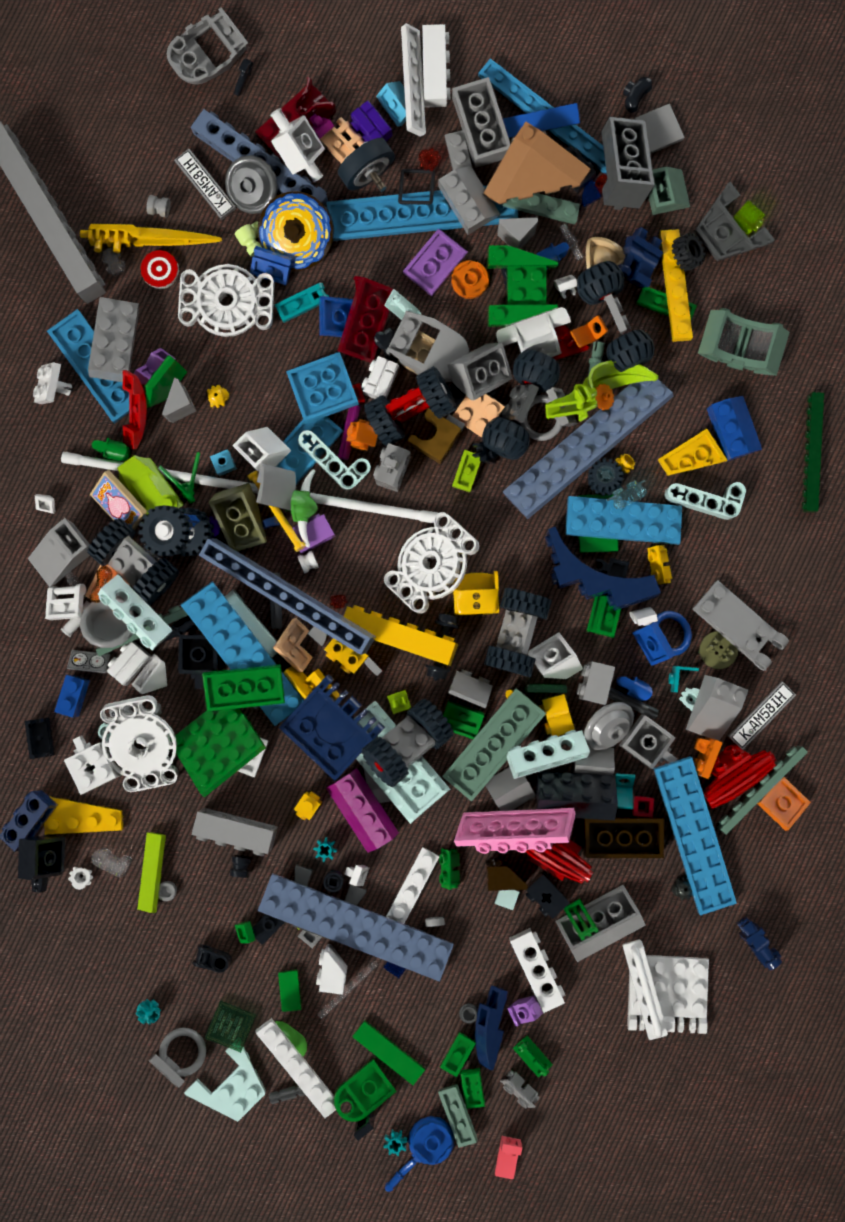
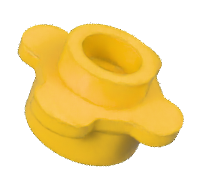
M624 454L620 455V458H616L615 461L618 463V467L621 466L622 471L625 473H629L630 470L634 469L635 461L630 455Z

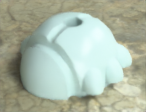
M686 688V692L681 693L682 697L679 700L692 711L699 689Z

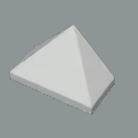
M153 654L132 683V686L141 694L167 687L165 662L156 654Z

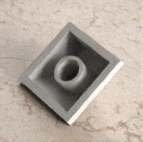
M560 633L555 634L528 651L530 657L536 658L535 665L544 678L568 679L583 669L577 655Z

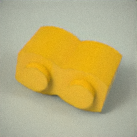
M564 694L541 700L542 704L539 707L546 712L547 723H544L547 735L560 736L574 730Z

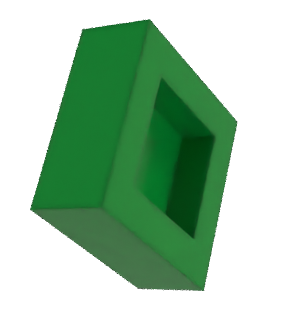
M250 922L235 924L240 943H251L256 940Z

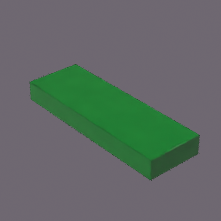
M650 287L642 288L636 304L669 317L666 293ZM688 302L690 319L692 320L697 305Z

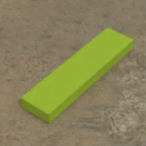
M147 832L137 910L149 913L157 912L166 835Z

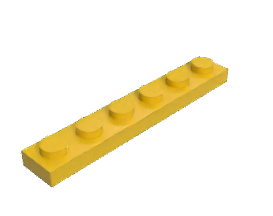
M679 229L662 230L659 232V239L662 240V263L672 342L689 341L693 338L684 269L680 268V265L676 264L677 259L674 260L675 254H672L673 241L680 237Z

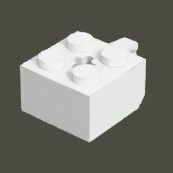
M83 736L73 739L76 747L74 750L75 755L64 761L80 795L121 776L105 758L102 742L92 746L91 743H86ZM91 765L95 766L93 771L90 770Z

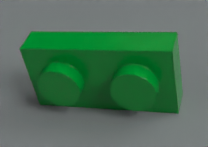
M458 1032L441 1062L440 1068L457 1077L476 1041Z

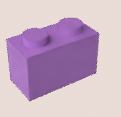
M317 514L309 519L310 522L307 523V536L310 547L305 546V548L300 550L301 554L336 537L324 514L321 516ZM296 525L293 527V530L300 541L303 542L299 527Z

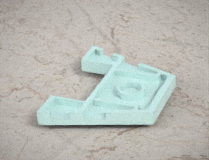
M240 1037L231 1044L232 1047L229 1046L225 1051L239 1066L213 1092L198 1078L184 1092L186 1096L237 1122L266 1094V1089L256 1069H254L248 1053L242 1046L243 1042Z

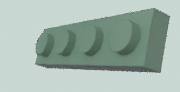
M533 193V197L519 200L518 197L507 199V203L503 204V207L574 225L577 222L580 207L578 203L539 193Z

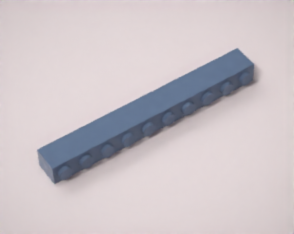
M207 539L199 554L202 558L358 654L362 655L368 652L376 638L375 635L218 539Z

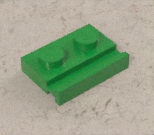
M600 595L595 597L586 631L614 638L621 609L614 611L613 606L610 607L608 604L607 596Z
M449 700L443 714L447 718V722L452 726L453 733L470 739H474L478 734L485 715L481 711Z

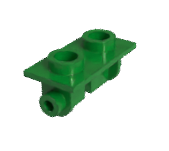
M441 848L439 856L441 864L439 880L441 887L448 890L458 888L460 884V870H453V867L460 866V853L458 849L447 850Z
M526 1035L513 1049L538 1078L541 1075L546 1076L549 1073L548 1069L553 1064Z

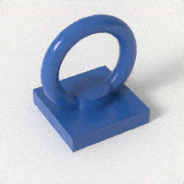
M674 611L661 612L657 615L658 621L652 622L650 625H646L633 632L651 666L684 653L690 646L692 640L691 628L681 614ZM664 619H674L683 628L684 640L677 648H671L659 627L660 622Z

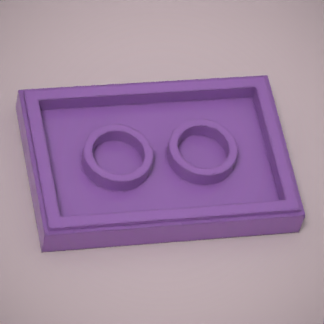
M438 229L403 270V274L430 296H433L454 271V268L465 258L468 251L442 230Z

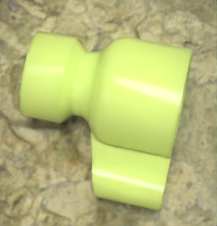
M258 221L251 225H244L235 232L239 243L247 247L250 257L254 256V248L256 246L261 247V244L256 241L259 237Z

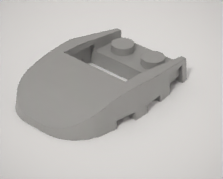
M222 8L218 9V14L212 17L206 15L198 23L188 25L185 28L186 31L181 36H176L168 46V62L176 74L185 82L203 84L229 70L249 48L246 39ZM211 27L231 53L230 58L218 67L214 66L196 42V39Z
M406 311L386 350V354L390 355L391 353L399 359L401 364L414 370L418 375L435 366L445 379V382H451L452 378L447 364L468 354L469 347L466 340L460 334L438 320ZM423 322L440 330L424 364L406 356Z

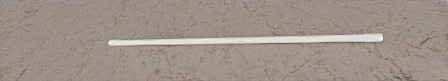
M63 452L61 457L62 463L118 471L117 467L124 463L82 456L81 454ZM166 469L177 481L190 482L192 473ZM160 470V472H161L162 475L165 477V479H169V478ZM196 474L194 481L195 484L225 489L248 483ZM249 483L253 493L258 494L259 490L256 485ZM310 493V497L317 504L415 519L428 523H434V517L438 514V512L419 511Z

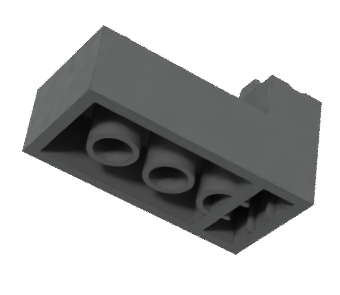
M609 117L601 131L608 179L602 188L604 205L614 206L616 210H621L623 207L640 208L654 187L646 122Z

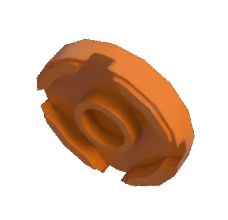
M466 260L454 268L451 284L459 296L465 299H474L480 297L486 291L489 284V275L487 269L481 263Z

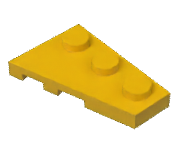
M705 429L658 459L667 476L728 461L708 429Z

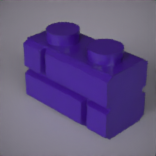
M369 100L351 113V125L356 132L360 130L364 135L362 137L364 142L376 138H383L387 141L393 136L391 127Z

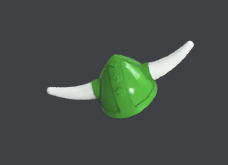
M314 469L305 478L301 490L293 491L291 510L285 509L286 512H291L293 521L298 522L299 532L306 547H310L307 536L308 519L318 510L317 504L310 497V484L315 474Z

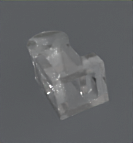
M107 848L95 851L91 857L92 863L95 866L119 878L125 876L133 859L127 855L119 858L113 855Z

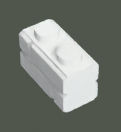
M380 356L377 357L376 361L372 360L369 371H371L369 378L365 377L361 386L364 389V395L374 399L383 395L387 399L398 373L399 365Z
M132 641L130 644L123 645L120 649L122 653L119 657H114L108 663L109 668L107 672L123 686H128L152 657L140 645Z

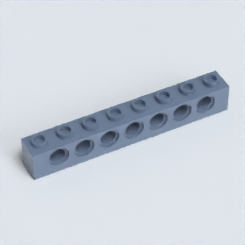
M203 109L192 124L191 129L196 137L232 162L241 156L253 155L267 162L274 172H281L276 177L277 193L279 195L292 191L311 193L312 196L319 199L325 206L327 205L328 198L324 189L319 186L317 188L313 186L311 181L305 176L300 177L296 173L292 174L287 166L280 163L281 160L277 156L267 154L258 143L255 145L250 142V138L244 133H237L230 123L220 121L219 116L214 112L210 111L209 113ZM213 129H219L217 133H211ZM230 139L235 140L232 144H226ZM244 150L250 151L247 155H242L241 153ZM290 182L296 183L294 187H287Z

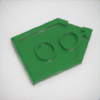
M170 355L166 357L145 385L144 392L146 393L147 408L166 401L174 378L181 381L187 373Z

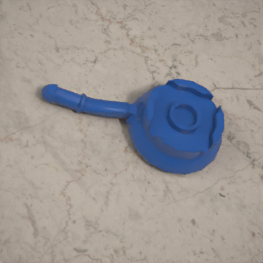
M429 1116L420 1119L414 1124L409 1133L408 1140L413 1158L386 1183L385 1190L387 1192L393 1191L394 1187L401 1179H404V1176L417 1162L435 1165L442 1163L449 1157L454 1148L455 1138L452 1128L446 1121L440 1117Z

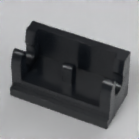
M50 717L25 721L29 758L36 759L54 756Z

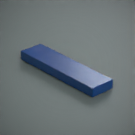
M574 103L504 118L503 122L508 138H514L525 122L541 131L580 124L578 104Z

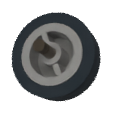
M383 138L366 141L344 159L338 169V175L351 191L361 189L374 181L380 192H382L387 187L382 182L380 176L390 167L394 161L395 154Z

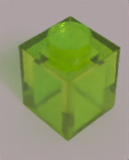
M748 200L736 213L734 219L741 229L749 235L753 230L757 232L764 222L761 220L765 214Z

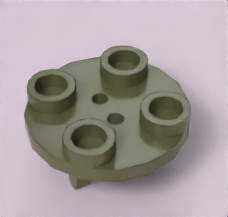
M714 631L702 639L698 653L707 666L713 669H724L734 663L738 655V649L718 631Z

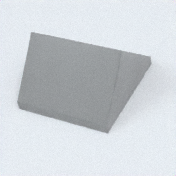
M538 218L499 219L497 236L507 245L521 249L535 235Z
M174 378L162 413L172 423L197 411L186 388L176 378Z
M589 747L590 753L587 758L574 761L573 773L611 776L614 774V748L595 750Z
M510 766L494 775L485 785L500 811H512L536 796L525 776L513 778Z

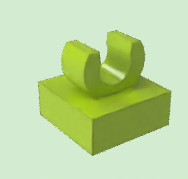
M406 690L387 696L393 714L411 708Z

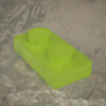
M464 450L452 487L470 493L480 465V457L474 458L472 456L473 452Z

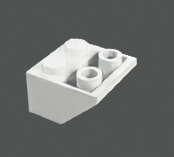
M268 427L245 432L232 445L258 472L261 463L276 466L291 452V449Z
M327 944L326 948L322 949L320 953L319 965H322V969H319L316 985H320L319 992L343 995L347 965L333 946Z

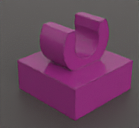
M314 114L309 118L314 125L312 128L318 138H322L334 127L329 119L321 118L319 115Z

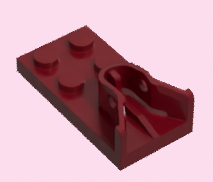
M307 77L306 86L287 102L281 110L289 123L304 115L311 127H313L314 125L309 119L311 116L316 114L321 118L329 119L336 113V107L333 102H329L312 84V79ZM271 117L255 131V134L275 156L283 161L271 142L280 130Z
M354 276L356 293L337 351L371 363L378 348L374 342V336L376 332H383L389 309L384 305L393 288L365 277Z

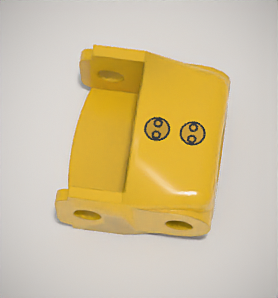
M494 571V575L488 573L465 574L459 586L453 591L454 614L480 615L499 613L498 571Z

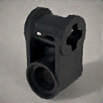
M198 944V953L196 959L192 962L194 966L217 973H222L230 967L232 957L229 953L205 944ZM218 958L224 959L226 966H220Z

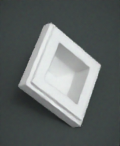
M36 494V510L55 514L54 498L50 495Z

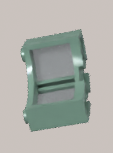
M719 308V310L710 311L698 354L714 362L719 360L722 363H727L728 367L743 371L744 367L751 371L754 370V373L777 376L790 332L783 328V325L780 323L765 324L732 314L729 309Z

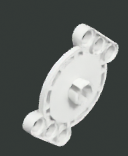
M230 264L212 267L199 278L193 270H185L180 277L178 318L184 326H192L198 321L208 332L224 337L242 334L254 324L261 330H267L272 326L274 280L267 273H262L255 279L246 269ZM239 271L245 273L249 277L246 278L243 274L239 273ZM187 275L195 276L192 284L185 283ZM264 278L270 279V286L262 287L260 285L261 280ZM188 293L194 295V299L190 303L184 302V296ZM227 294H230L233 297V302L229 306L221 305L220 302L227 297ZM262 297L270 299V303L267 306L259 304ZM191 312L193 315L192 319L188 322L184 321L182 318L183 314ZM261 316H267L269 318V321L266 325H260L258 323V320ZM208 322L211 326L215 327V329L212 330L205 325V323ZM244 324L247 325L243 329L235 331L236 328H239ZM220 329L231 330V332L223 333L219 331Z
M445 512L438 513L434 517L435 527L422 529L406 541L398 557V571H389L384 577L386 586L416 613L427 611L429 608L428 599H439L452 593L464 578L467 569V555H473L479 550V542ZM442 517H447V524L443 527H440V519ZM455 529H460V536L456 539L453 538L452 532ZM471 540L474 542V547L468 551L465 549V544ZM429 558H431L432 560H437V563L433 569H430L429 567ZM461 563H463V564H462V570H461V573H460V575H459L458 573H459V571H460V566H461ZM393 575H397V583L391 585L390 578ZM458 578L455 584L449 588L455 579ZM405 587H409L411 590L410 595L407 597L402 595ZM445 589V592L435 595L436 592H440ZM422 599L423 607L416 609V601Z
M150 695L108 703L102 708L100 713L101 719L109 723L102 738L103 754L111 767L125 776L123 787L128 792L171 785L176 782L179 775L178 769L171 765L176 755V737L168 723L158 715L153 714L157 707V700ZM149 701L152 703L153 708L145 709L142 703ZM124 706H132L134 708V712L126 713L124 711ZM105 710H113L115 712V716H106ZM109 731L111 732V736L109 740L106 741V736ZM136 740L137 743L146 748L138 749L133 743ZM107 747H109L111 756L107 752ZM170 749H173L172 757L170 759L168 754L170 752ZM172 771L175 777L167 778L164 772ZM153 775L156 781L148 782L146 776ZM133 778L137 781V785L130 786L127 780Z

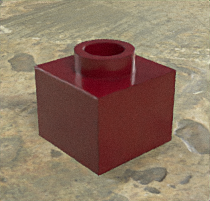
M633 795L634 807L630 815L653 817L654 798ZM640 802L644 804L642 809L638 808Z

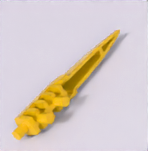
M90 224L89 230H80V237L88 238L90 245L94 246V251L98 253L102 251L103 244H107L108 247H112L113 244V252L120 253L122 244H126V247H131V243L136 247H143V245H194L222 241L220 237L201 233L135 227L134 225Z

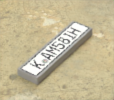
M190 149L174 160L221 220L236 209V206Z
M781 681L728 737L738 747L744 749L796 694Z

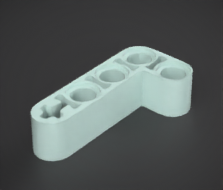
M306 430L299 435V445L343 489H352L369 473L371 466L368 460L358 459L348 468L312 431ZM305 435L307 437L310 435L312 437L310 441L313 444L315 442L318 443L312 452L309 450L312 446L308 442L304 444L302 436ZM318 448L326 451L325 458L320 459L316 456L315 452ZM331 462L339 464L338 472L330 471L329 464ZM358 462H363L366 465L365 472L360 473L357 471L356 465ZM344 476L352 477L353 483L351 486L343 484Z
M735 482L725 489L723 497L675 483L665 490L664 496L670 503L729 520L740 513L746 489L742 483ZM732 487L738 489V497L732 495ZM675 489L676 493L680 495L673 497V493L671 491ZM690 494L697 497L696 503L689 501ZM708 500L714 501V509H710L708 507ZM727 505L733 508L732 515L726 512Z
M234 589L230 591L225 598L271 657L276 655L278 652L273 647L277 640L246 606L240 595Z

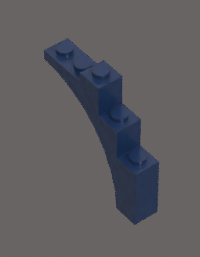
M556 527L548 529L547 536H545L546 544L552 548L553 553L551 557L554 565H558L553 567L550 577L553 585L556 584L558 589L580 582L578 585L579 591L582 596H585L586 600L608 593L607 601L610 607L613 606L614 611L656 598L660 595L661 592L655 575L642 578H619L595 571L582 563L569 551L561 540Z

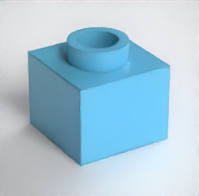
M228 449L210 456L216 473L219 476L237 469ZM224 458L226 460L225 464L220 465L219 461Z

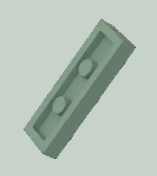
M458 1084L440 1089L438 1093L458 1147L477 1143L478 1138Z

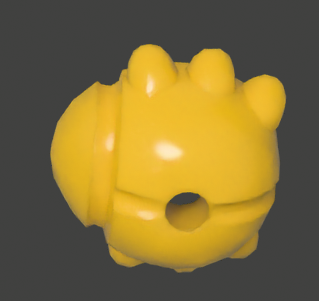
M217 385L207 389L211 407L216 406L219 408L220 406H225V402L229 399V392L225 388Z

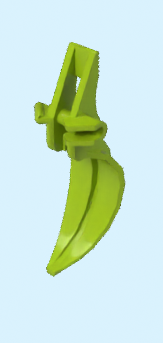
M611 360L599 363L591 368L589 376L584 380L583 384H576L570 394L545 404L546 418L577 414L581 422L588 417V411L597 407V400L595 399L597 390L595 387H598L599 384H606L610 386V389L637 382L658 380V375L640 364L619 372Z

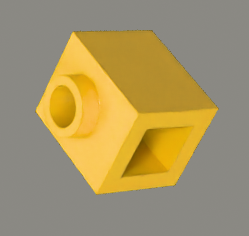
M306 791L294 808L297 811L296 815L303 820H306V818L310 820L322 803L319 800L320 797L312 791L310 793Z

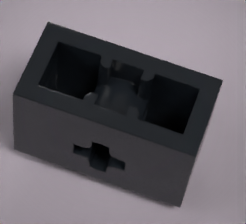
M540 872L528 884V890H526L527 893L525 895L533 903L536 901L540 905L538 909L545 917L549 915L552 919L555 918L570 904L568 899L543 872ZM542 894H549L550 898L548 900L543 899Z

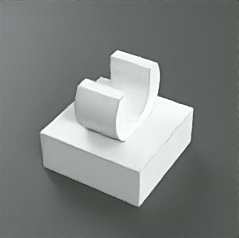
M568 275L554 280L555 288L564 299L566 298L565 292L570 289L572 295L576 294L574 287L577 286V280L574 276Z
M356 865L355 868L347 867L345 875L351 877L349 884L363 886L370 868L365 865Z

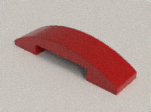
M123 370V390L129 392V424L123 425V443L134 450L139 446L145 429L147 414L146 397L137 375Z

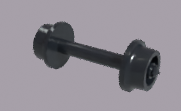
M450 612L439 614L438 620L434 622L436 625L443 626L440 638H443V635L449 636L450 628L459 629L458 617L452 616ZM437 661L435 666L427 664L425 666L427 667V676L433 677L435 681L439 680V678L446 680L447 673L451 669L442 668L443 663Z

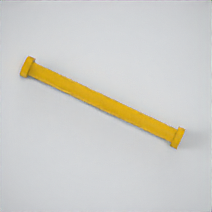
M253 471L248 475V478L254 482L259 490L261 484L257 482L259 472ZM269 506L294 544L295 551L298 552L305 548V543L300 541L280 508Z

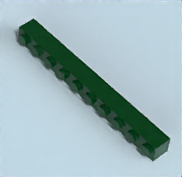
M812 392L808 395V407L806 410L808 419L806 420L807 431L805 433L807 443H805L806 454L804 456L806 464L803 470L805 478L803 479L804 490L802 496L804 497V502H802L803 512L816 513L819 510L824 393Z

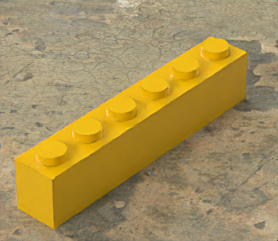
M356 605L353 608L347 606L344 617L375 635V641L451 666L458 644L454 642V638L446 635L440 638L435 636L436 632L425 629V632L417 630L418 626L407 623L404 626L399 624L400 620L389 617V620L382 618L383 614L374 611L368 614L364 612L365 608Z

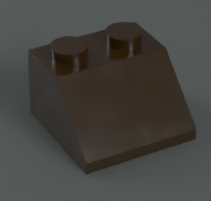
M490 858V861H486L488 891L528 890L525 879L506 861H502L501 858Z

